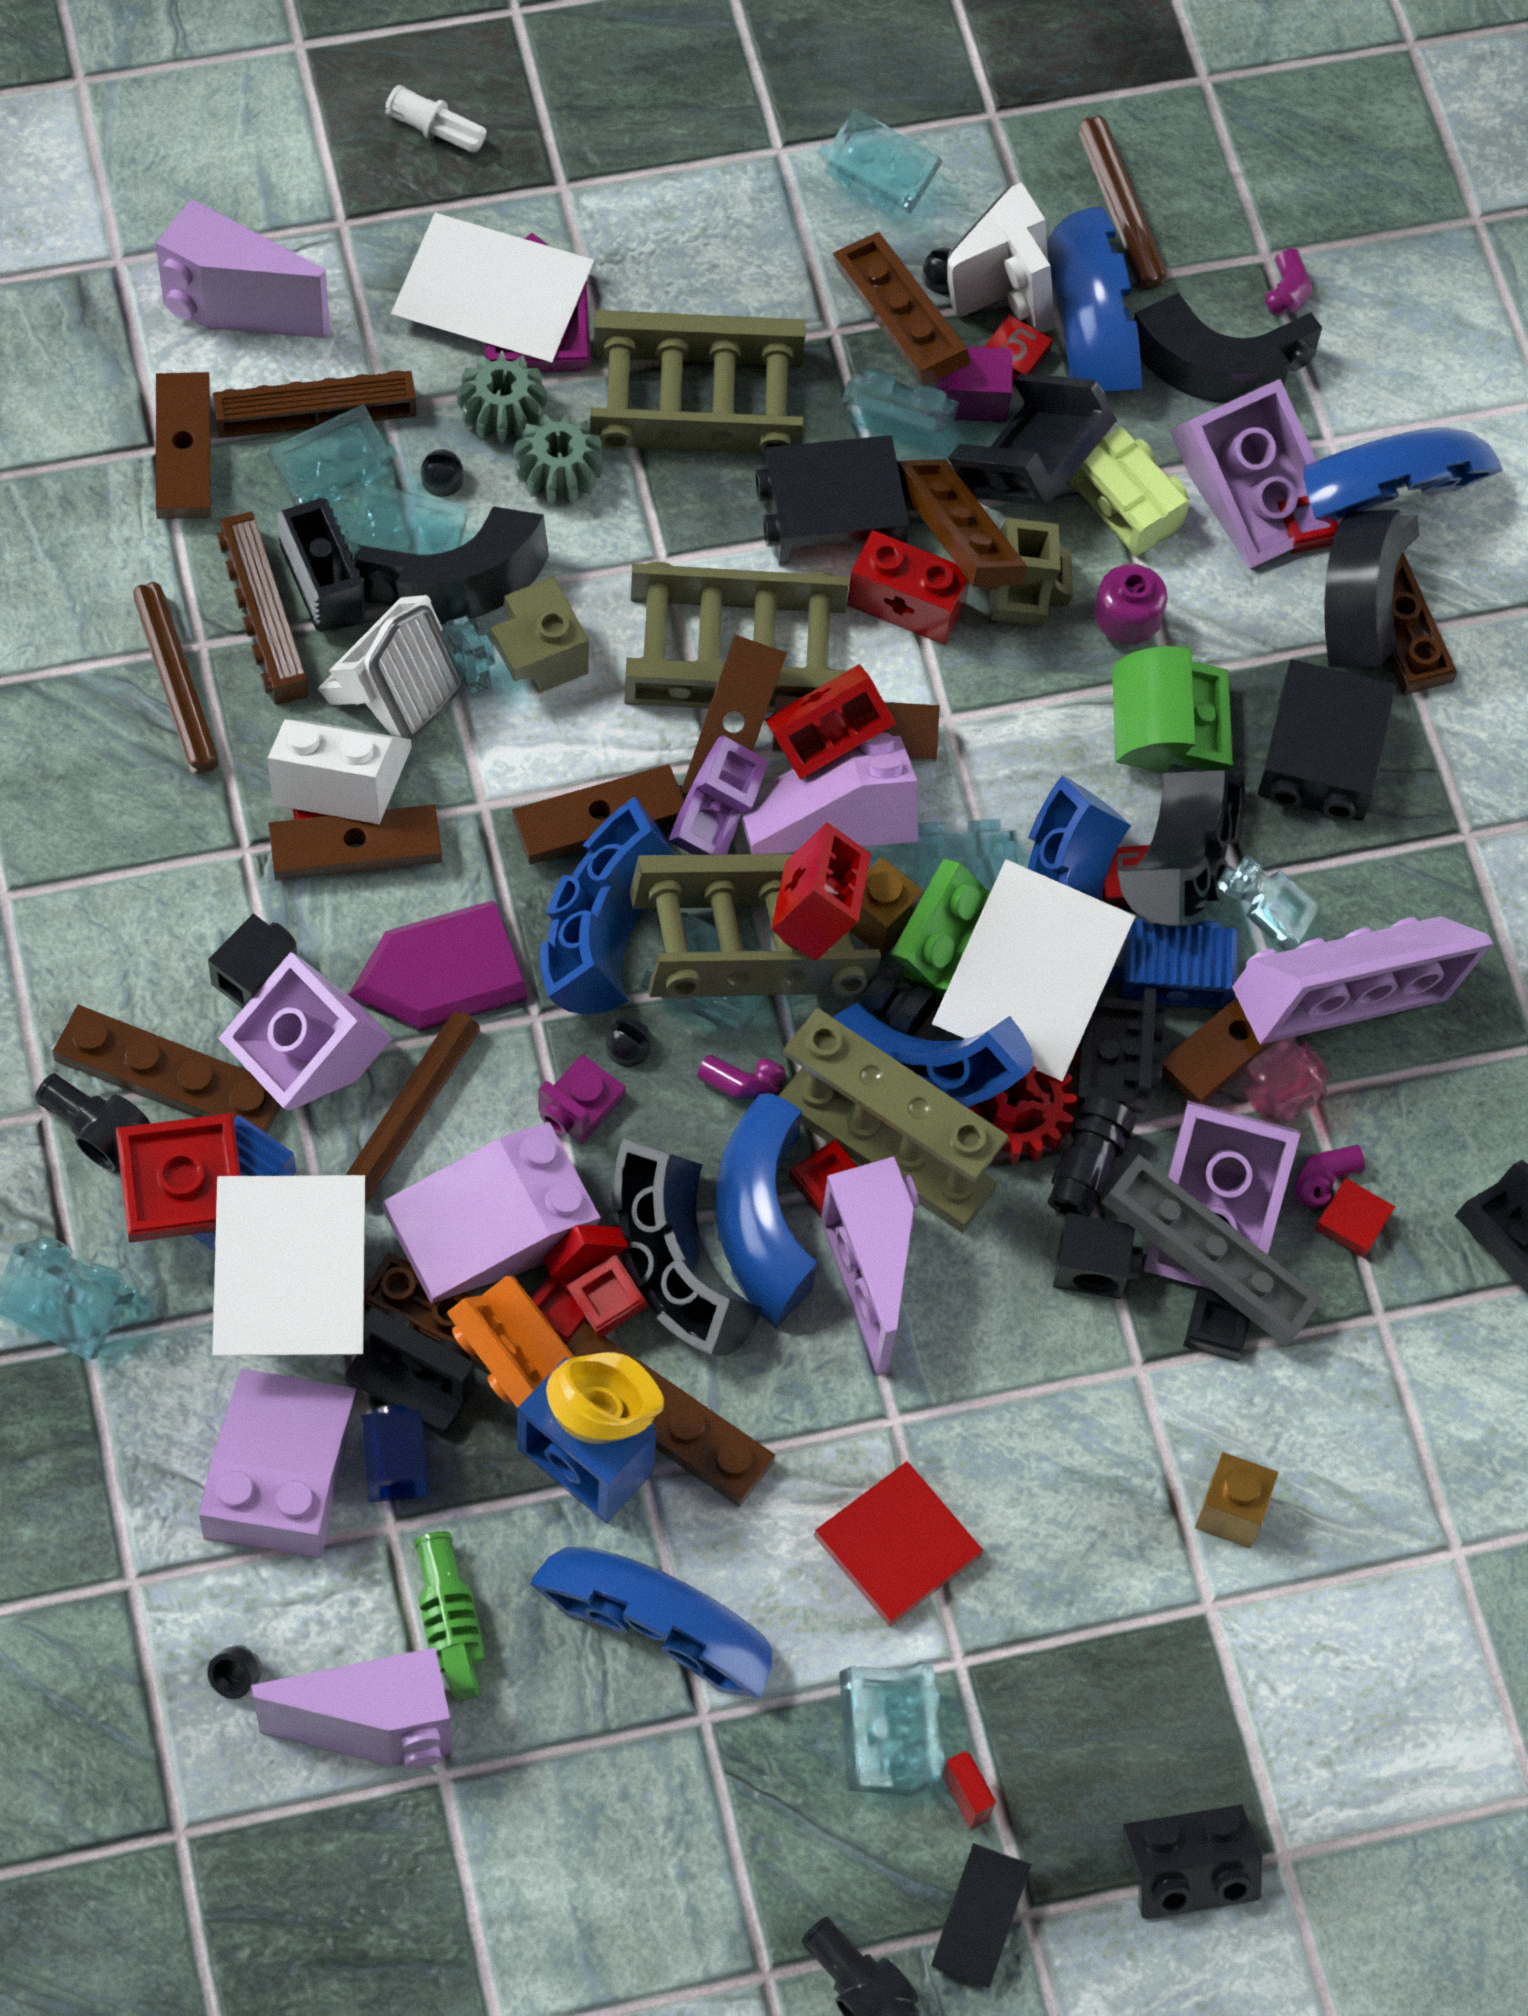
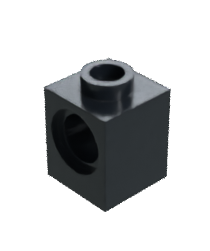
M253 913L208 959L211 985L243 1009L289 953L292 952L297 955L295 939L280 924L271 922L268 925Z
M1067 1212L1060 1237L1053 1287L1121 1299L1127 1280L1137 1281L1140 1273L1143 1247L1133 1246L1135 1229L1128 1223Z

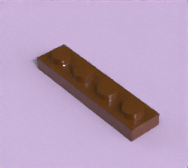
M879 231L833 252L838 271L923 386L971 364L966 346Z
M946 459L897 461L903 493L973 587L994 590L1003 585H1023L1027 565Z
M77 1004L52 1051L55 1062L195 1117L233 1113L234 1118L240 1115L268 1134L281 1108V1105L249 1071Z
M586 1323L580 1327L566 1345L574 1357L603 1352H616L627 1355L638 1362L655 1381L664 1397L663 1411L656 1415L653 1420L655 1426L653 1430L657 1432L655 1449L738 1507H741L773 1465L775 1460L773 1452L605 1336L599 1338L594 1329Z

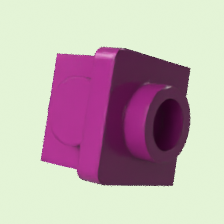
M581 1054L554 1085L549 1081H545L538 1089V1111L543 1122H550L555 1133L561 1136L569 1134L583 1144L626 1097V1086Z

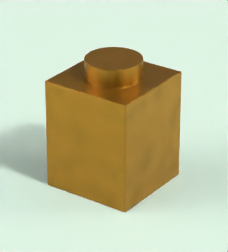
M881 857L868 870L859 922L850 929V932L871 949H879L881 957H883L898 942L924 895V890Z
M1222 1452L1207 1489L1195 1529L1251 1548L1262 1525L1279 1472Z

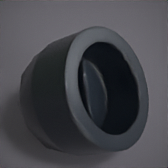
M942 247L934 249L926 257L923 264V283L929 290L938 294H949L947 257L951 248Z
M436 449L427 454L421 465V483L424 489L438 497H447L459 491L463 485L464 472L463 465L458 456L446 449Z
M625 1017L618 1019L611 1025L606 1035V1051L609 1058L614 1063L624 1067H633L643 1063L651 1051V1034L648 1027L637 1018ZM626 1031L643 1042L639 1046L631 1037L623 1032Z
M236 1645L227 1647L210 1661L207 1669L208 1679L218 1694L228 1699H238L245 1696L251 1690V1685L258 1683L262 1665L259 1656L256 1653L253 1654L246 1646ZM238 1665L243 1669L239 1681L231 1676Z

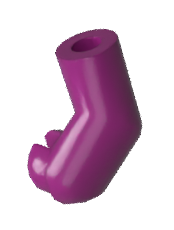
M1296 248L1281 251L1275 257L1282 280L1277 284V289L1268 291L1264 298L1268 310L1275 317H1282L1288 311L1291 313L1296 312L1311 294V282L1300 253Z
M708 1055L702 1061L697 1077L700 1081L733 1098L751 1099L765 1093L777 1095L783 1089L779 1085L786 1076V1070L781 1064L762 1058L757 1062L753 1074L742 1071L713 1055Z
M1357 1144L1308 1156L1294 1182V1192L1297 1200L1308 1208L1321 1207L1330 1200L1332 1195L1330 1192L1336 1178L1364 1172L1365 1160L1360 1146Z

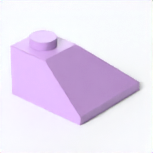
M290 952L218 1039L284 1109L291 1111L356 1082L393 1038L359 1003L298 955Z

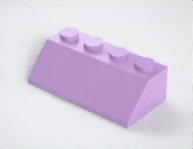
M1442 916L1418 921L1415 917H1410L1398 921L1390 928L1373 932L1370 928H1361L1349 933L1342 939L1325 942L1322 938H1316L1303 943L1293 950L1279 953L1276 949L1261 951L1246 962V969L1232 986V989L1261 1045L1447 1001L1493 943L1488 934Z

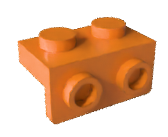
M505 1276L483 1295L464 1298L446 1312L456 1325L452 1328V1333L457 1342L471 1356L478 1355L491 1372L487 1379L494 1392L505 1403L510 1404L513 1402L517 1408L565 1357L567 1359L574 1358L573 1354L514 1276Z

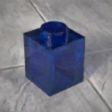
M387 1405L375 1409L373 1414L361 1415L369 1503L428 1497L421 1409L409 1410L402 1405Z

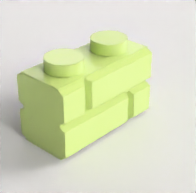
M1119 427L1103 437L1072 475L1069 482L1134 555L1139 556L1155 546L1160 539L1163 541L1181 529L1185 523L1190 501L1184 484L1176 476L1171 475L1167 477L1156 465L1155 456L1150 446L1142 439L1134 440L1124 428Z

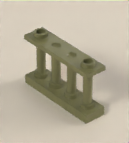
M595 310L593 358H609L607 408L591 407V435H599L603 446L611 450L651 448L765 454V448L802 444L804 417L787 416L788 366L802 367L806 319ZM630 359L661 360L660 410L628 409ZM683 362L714 363L713 413L681 411ZM735 364L767 366L766 415L734 414Z
M660 561L648 564L632 563L631 601L646 602L643 657H627L624 704L709 709L724 663L720 661L722 606L755 608L753 641L775 648L776 610L809 611L807 666L804 668L782 666L767 712H774L775 696L803 697L846 672V670L830 669L828 667L830 613L845 614L849 576H836L825 571L802 574L672 566L669 563ZM668 603L701 605L698 660L680 661L665 658Z
M793 854L638 855L629 891L632 908L657 909L665 947V953H657L648 987L650 997L685 999L701 996L810 994L850 996L864 994L876 976L881 961V954L879 949L854 950L850 930L830 948L831 950L825 952L817 961H814L798 949L786 945L779 935L773 931L776 951H744L735 907H766L772 927L785 861ZM680 908H712L721 952L688 951Z
M816 1008L783 1049V1055L801 1066V1069L778 1097L786 1099L802 1110L801 1125L828 1143L836 1139L849 1157L863 1166L895 1157L901 1175L909 1174L916 1187L919 1205L963 1233L995 1192L997 1182L982 1172L1006 1143L1009 1135L819 1008Z

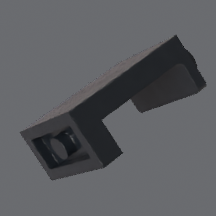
M1020 373L1014 383L1024 400V405L990 447L959 444L949 455L948 460L975 498L1047 507L1116 423L1117 418L1106 400L1104 390L1095 380Z
M892 435L765 448L764 469L755 470V485L758 501H767L769 514L763 515L764 538L767 547L775 546L779 565L790 563L792 549L867 541L872 530L907 544L909 521Z
M1290 659L1279 696V707L1257 794L1260 797L1271 799L1280 806H1301L1324 812L1327 816L1337 820H1364L1375 788L1397 685Z

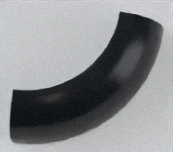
M1225 770L1163 773L1160 812L1151 844L1145 856L1134 868L1128 871H1118L1121 893L1132 911L1148 922L1168 926H1190L1197 924L1207 917L1206 904L1208 901L1220 900L1231 875V870L1225 857L1228 844H1239L1244 809L1245 777Z
M622 1138L613 1179L612 1209L613 1212L619 1215V1227L628 1245L620 1254L625 1270L652 1309L658 1314L656 1317L658 1321L675 1336L714 1356L730 1355L744 1343L752 1332L763 1307L749 1302L732 1290L718 1275L705 1252L700 1238L696 1211L698 1182L703 1164Z

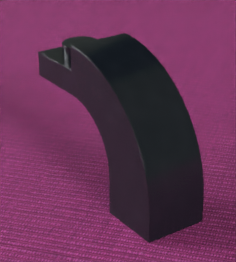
M1179 292L1135 312L1133 321H1136L1140 359L1146 367L1158 378L1178 391L1202 400L1217 403L1230 402L1278 379H1281L1284 386L1289 370L1297 371L1305 367L1314 358L1323 328L1310 312L1257 337H1230L1215 332L1203 324Z
M493 506L480 531L470 541L458 548L438 554L419 555L361 545L354 560L356 561V568L360 570V577L364 579L365 601L393 606L401 597L427 595L432 601L431 605L440 624L461 622L497 610L504 606L505 595L528 587L535 581L549 557L544 514Z
M1381 509L1348 511L1342 518L1332 542L1325 584L1324 621L1329 667L1381 666L1397 650L1393 619L1394 576L1401 554L1420 536L1418 515L1400 516V510Z

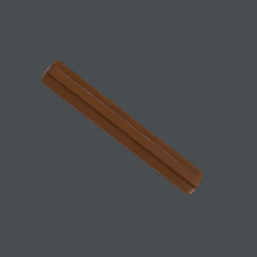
M1099 115L1093 118H1085L1080 123L1079 136L1137 282L1144 290H1149L1153 287L1159 288L1165 283L1167 271L1107 121Z
M156 582L139 585L133 591L134 602L189 770L194 774L213 771L218 767V755L162 587Z
M454 1012L450 1015L346 1173V1175H365V1204L369 1202L479 1034L480 1025L469 1014Z

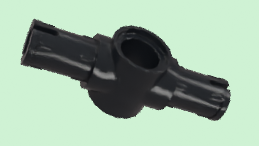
M56 1073L46 1077L36 1091L35 1099L37 1104L71 1125L72 1133L75 1135V1142L80 1150L98 1166L111 1172L120 1166L116 1128L150 1124L145 1114L122 1096L113 1094L107 1101L100 1096H93L91 1098Z
M829 1917L818 1921L803 1936L801 1940L803 1946L836 1981L833 1988L839 1995L835 1998V2002L843 2016H919L920 2010L914 2005L919 2001L918 1995L904 1974L884 1957L876 1962L870 1954L862 1956Z

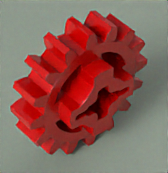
M1032 1066L1030 1072L1010 1088L988 1100L967 1107L983 1119L985 1118L981 1113L987 1115L992 1125L1009 1135L1008 1140L992 1161L999 1156L1000 1152H1007L1011 1165H1018L1020 1154L1028 1152L1029 1156L1037 1162L1041 1160L1043 1144L1054 1151L1060 1147L1061 1133H1069L1074 1117L1069 1113L1074 1112L1077 1103V1096L1067 1093L1070 1091L1072 1083L1070 1074L1065 1075L1063 1081H1060L1037 1071V1067ZM1038 1084L1045 1090V1092H1042L1040 1090ZM1011 1100L1019 1101L1016 1107L1009 1105Z

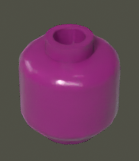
M1124 564L1113 568L1103 577L1094 606L1095 621L1101 632L1111 640L1122 644H1138L1149 640L1159 630L1168 602L1167 587L1162 578L1151 568L1139 564Z

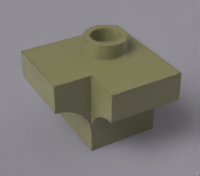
M1007 517L1000 531L1027 567L1023 585H1003L998 589L990 590L991 620L1043 626L1049 616V604L1067 606L1073 597L1071 549L1063 548L1059 544V524Z
M554 576L504 596V607L510 620L491 627V639L514 682L531 678L537 691L542 693L588 674L589 639Z

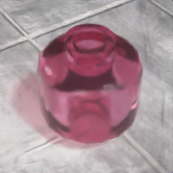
M1285 1038L1248 1063L1246 1076L1251 1085L1243 1090V1093L1261 1118L1272 1113L1279 1121L1290 1123L1325 1098L1327 1094L1325 1081L1331 1075L1319 1055L1307 1041L1304 1040L1297 1044L1293 1040Z

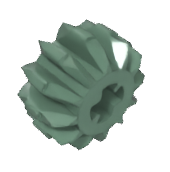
M501 351L497 361L491 362L480 355L477 361V368H465L462 374V384L459 385L457 390V405H460L462 410V420L465 423V427L476 426L477 434L481 440L489 434L495 433L501 444H503L507 434L510 433L523 439V430L526 424L539 427L540 420L542 419V410L547 405V390L542 385V375L539 368L527 369V362L523 355L513 362L507 361V357Z
M567 412L561 418V422H553L544 414L540 420V427L526 424L523 430V439L517 440V444L514 446V459L517 462L515 464V474L518 482L527 483V491L530 493L531 498L545 492L547 493V500L550 505L556 501L557 496H565L574 504L578 498V491L591 494L595 488V479L601 478L603 473V444L600 436L591 435V428L587 420L572 425L571 418Z

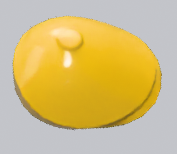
M603 1352L568 1359L551 1373L547 1383L548 1403L556 1421L566 1433L584 1443L605 1444L636 1435L649 1427L655 1416L661 1413L664 1408L662 1392L649 1373L629 1356L616 1352Z

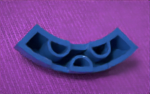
M1091 207L1071 213L1056 225L1047 241L1051 279L1056 291L1064 328L1069 377L1095 380L1104 391L1142 389L1136 321H1132L1130 310L1127 306H1123L1122 296H1129L1131 290L1123 253L1117 254L1115 247L1109 244L1108 239L1115 238L1116 231L1106 211L1102 207Z
M1436 427L1396 434L1341 451L1304 466L1303 476L1315 519L1332 523L1342 519L1348 511H1363L1393 501L1399 496L1398 488L1407 486L1408 490L1420 489L1422 493L1441 490L1456 491L1503 471L1491 446L1474 433L1447 427Z
M1061 775L1047 796L1030 831L1028 838L1035 841L1030 856L1028 869L1102 901L1104 881L1111 861L1123 837L1132 825L1100 798ZM1115 963L1103 991L1108 989L1122 975V972Z
M635 796L617 809L586 840L583 847L588 853L581 860L572 876L562 875L546 912L552 920L547 942L540 943V968L543 983L548 997L568 1012L585 1015L610 1011L629 1001L623 983V959L631 931L644 910L632 908L629 892L638 855H677L665 834Z
M859 1002L832 1017L966 1107L988 1100L1010 1088L1028 1074L1034 1064L1032 1050L1023 1032L1011 1016H1008L984 1033L954 1041H931L903 1034L879 1021Z
M771 1093L759 1094L746 1110L732 1132L723 1152L715 1191V1221L718 1240H721L725 1256L731 1267L733 1279L749 1302L763 1307L760 1315L777 1329L812 1291L817 1261L803 1249L789 1230L782 1215L776 1191V1177L781 1164L789 1150L799 1139L802 1110L786 1099Z
M584 1546L565 1547L549 1556L530 1582L532 1587L566 1616L603 1625L623 1634H626L629 1628L632 1627L647 1637L665 1641L661 1647L663 1654L697 1674L719 1692L760 1698L772 1669V1648L766 1637L723 1604L658 1569L628 1557Z

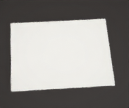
M434 213L391 315L552 363L594 260Z
M1005 859L932 1024L966 1039L988 1031L1008 1016H1011L1023 1032L1032 1050L1033 1066L1037 1067V1071L1063 1081L1135 915Z
M365 1175L217 1176L212 1356L363 1354Z

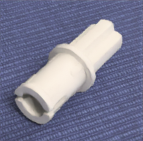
M397 85L388 97L385 114L422 131L426 139L432 140L436 135L472 153L478 152L486 137V129L448 111V104L445 101L438 100L434 102L402 85Z

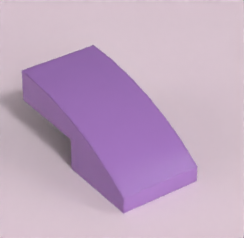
M724 735L719 737L706 757L687 794L668 842L692 855H727L741 814L752 809L769 760Z

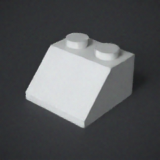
M285 719L268 756L272 803L276 806L380 824L412 748L411 739L306 720Z

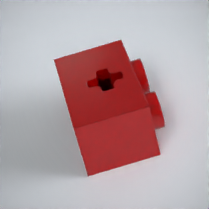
M872 530L851 571L847 606L946 645L966 604L970 582L956 563Z
M860 664L764 719L800 780L897 724L871 677Z
M826 822L785 861L771 931L779 935L781 940L789 947L798 949L814 961H817L859 922L871 853Z

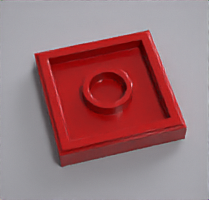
M233 1113L116 1128L129 1243L216 1232L217 1176H241Z
M908 1461L818 1527L814 1534L816 1540L889 1627L978 1560L983 1553V1549Z

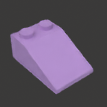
M190 199L157 240L156 250L163 305L178 318L183 320L191 319L206 328L325 338L330 331L326 269L209 207Z
M1281 379L1169 429L1191 480L1249 568H1253L1298 547H1293L1292 541H1294V537L1288 539L1286 526L1283 518L1292 512L1301 533L1330 527V523L1315 519L1311 505L1296 508L1298 497L1307 496L1303 476L1304 466L1315 462L1316 458ZM1287 500L1286 508L1280 512L1277 502Z
M881 732L801 780L792 769L761 786L752 809L741 814L751 854L796 852L826 822L861 847L919 842L918 781L901 736H892Z
M1187 1101L1167 1177L1268 1255L1301 1134L1296 1129ZM1150 1241L1143 1271L1211 1289Z
M550 1122L498 1138L387 1198L381 1205L431 1304L499 1281L505 1276H513L545 1265L543 1258L576 1224L597 1226L601 1218Z
M895 1157L828 1175L821 1215L823 1230L877 1376L888 1373L898 1325L910 1231L914 1230L913 1210L919 1206L914 1182L909 1174L901 1175Z
M240 1369L211 1459L199 1511L203 1539L321 1559L357 1396V1388Z
M436 1647L251 1685L260 1733L390 1766L405 1763V1767L408 1769H420L435 1765L442 1760L441 1755L452 1753L450 1715Z

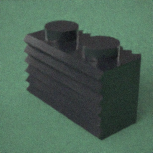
M322 497L280 511L276 515L279 525V545L316 631L324 632L363 619L366 613L364 579L360 577V570L356 568V561L353 560L352 552L349 551L348 543L345 542V535L341 534V526L337 525V517L333 515V509L330 508L329 500Z

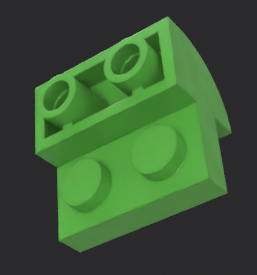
M1178 646L1142 649L1123 657L1112 666L1115 763L1160 773L1167 771L1173 764L1204 771H1227L1233 765L1228 669L1192 661L1191 648Z
M943 858L891 953L906 969L904 972L905 980L913 986L923 985L937 995L936 1001L939 998L943 999L991 893L960 862Z

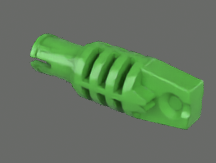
M438 1531L422 1535L414 1540L425 1589L420 1592L421 1597L418 1600L428 1649L436 1647L441 1673L446 1672L450 1692L456 1698V1701L461 1702L481 1696L475 1663L486 1661V1655L471 1588L467 1586L466 1582L460 1581L452 1546V1535L450 1532Z

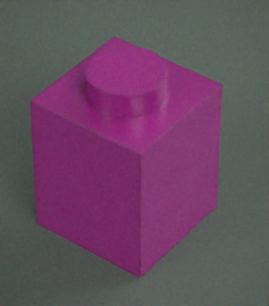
M966 346L971 364L935 381V398H944V419L1007 422L1012 396V349Z

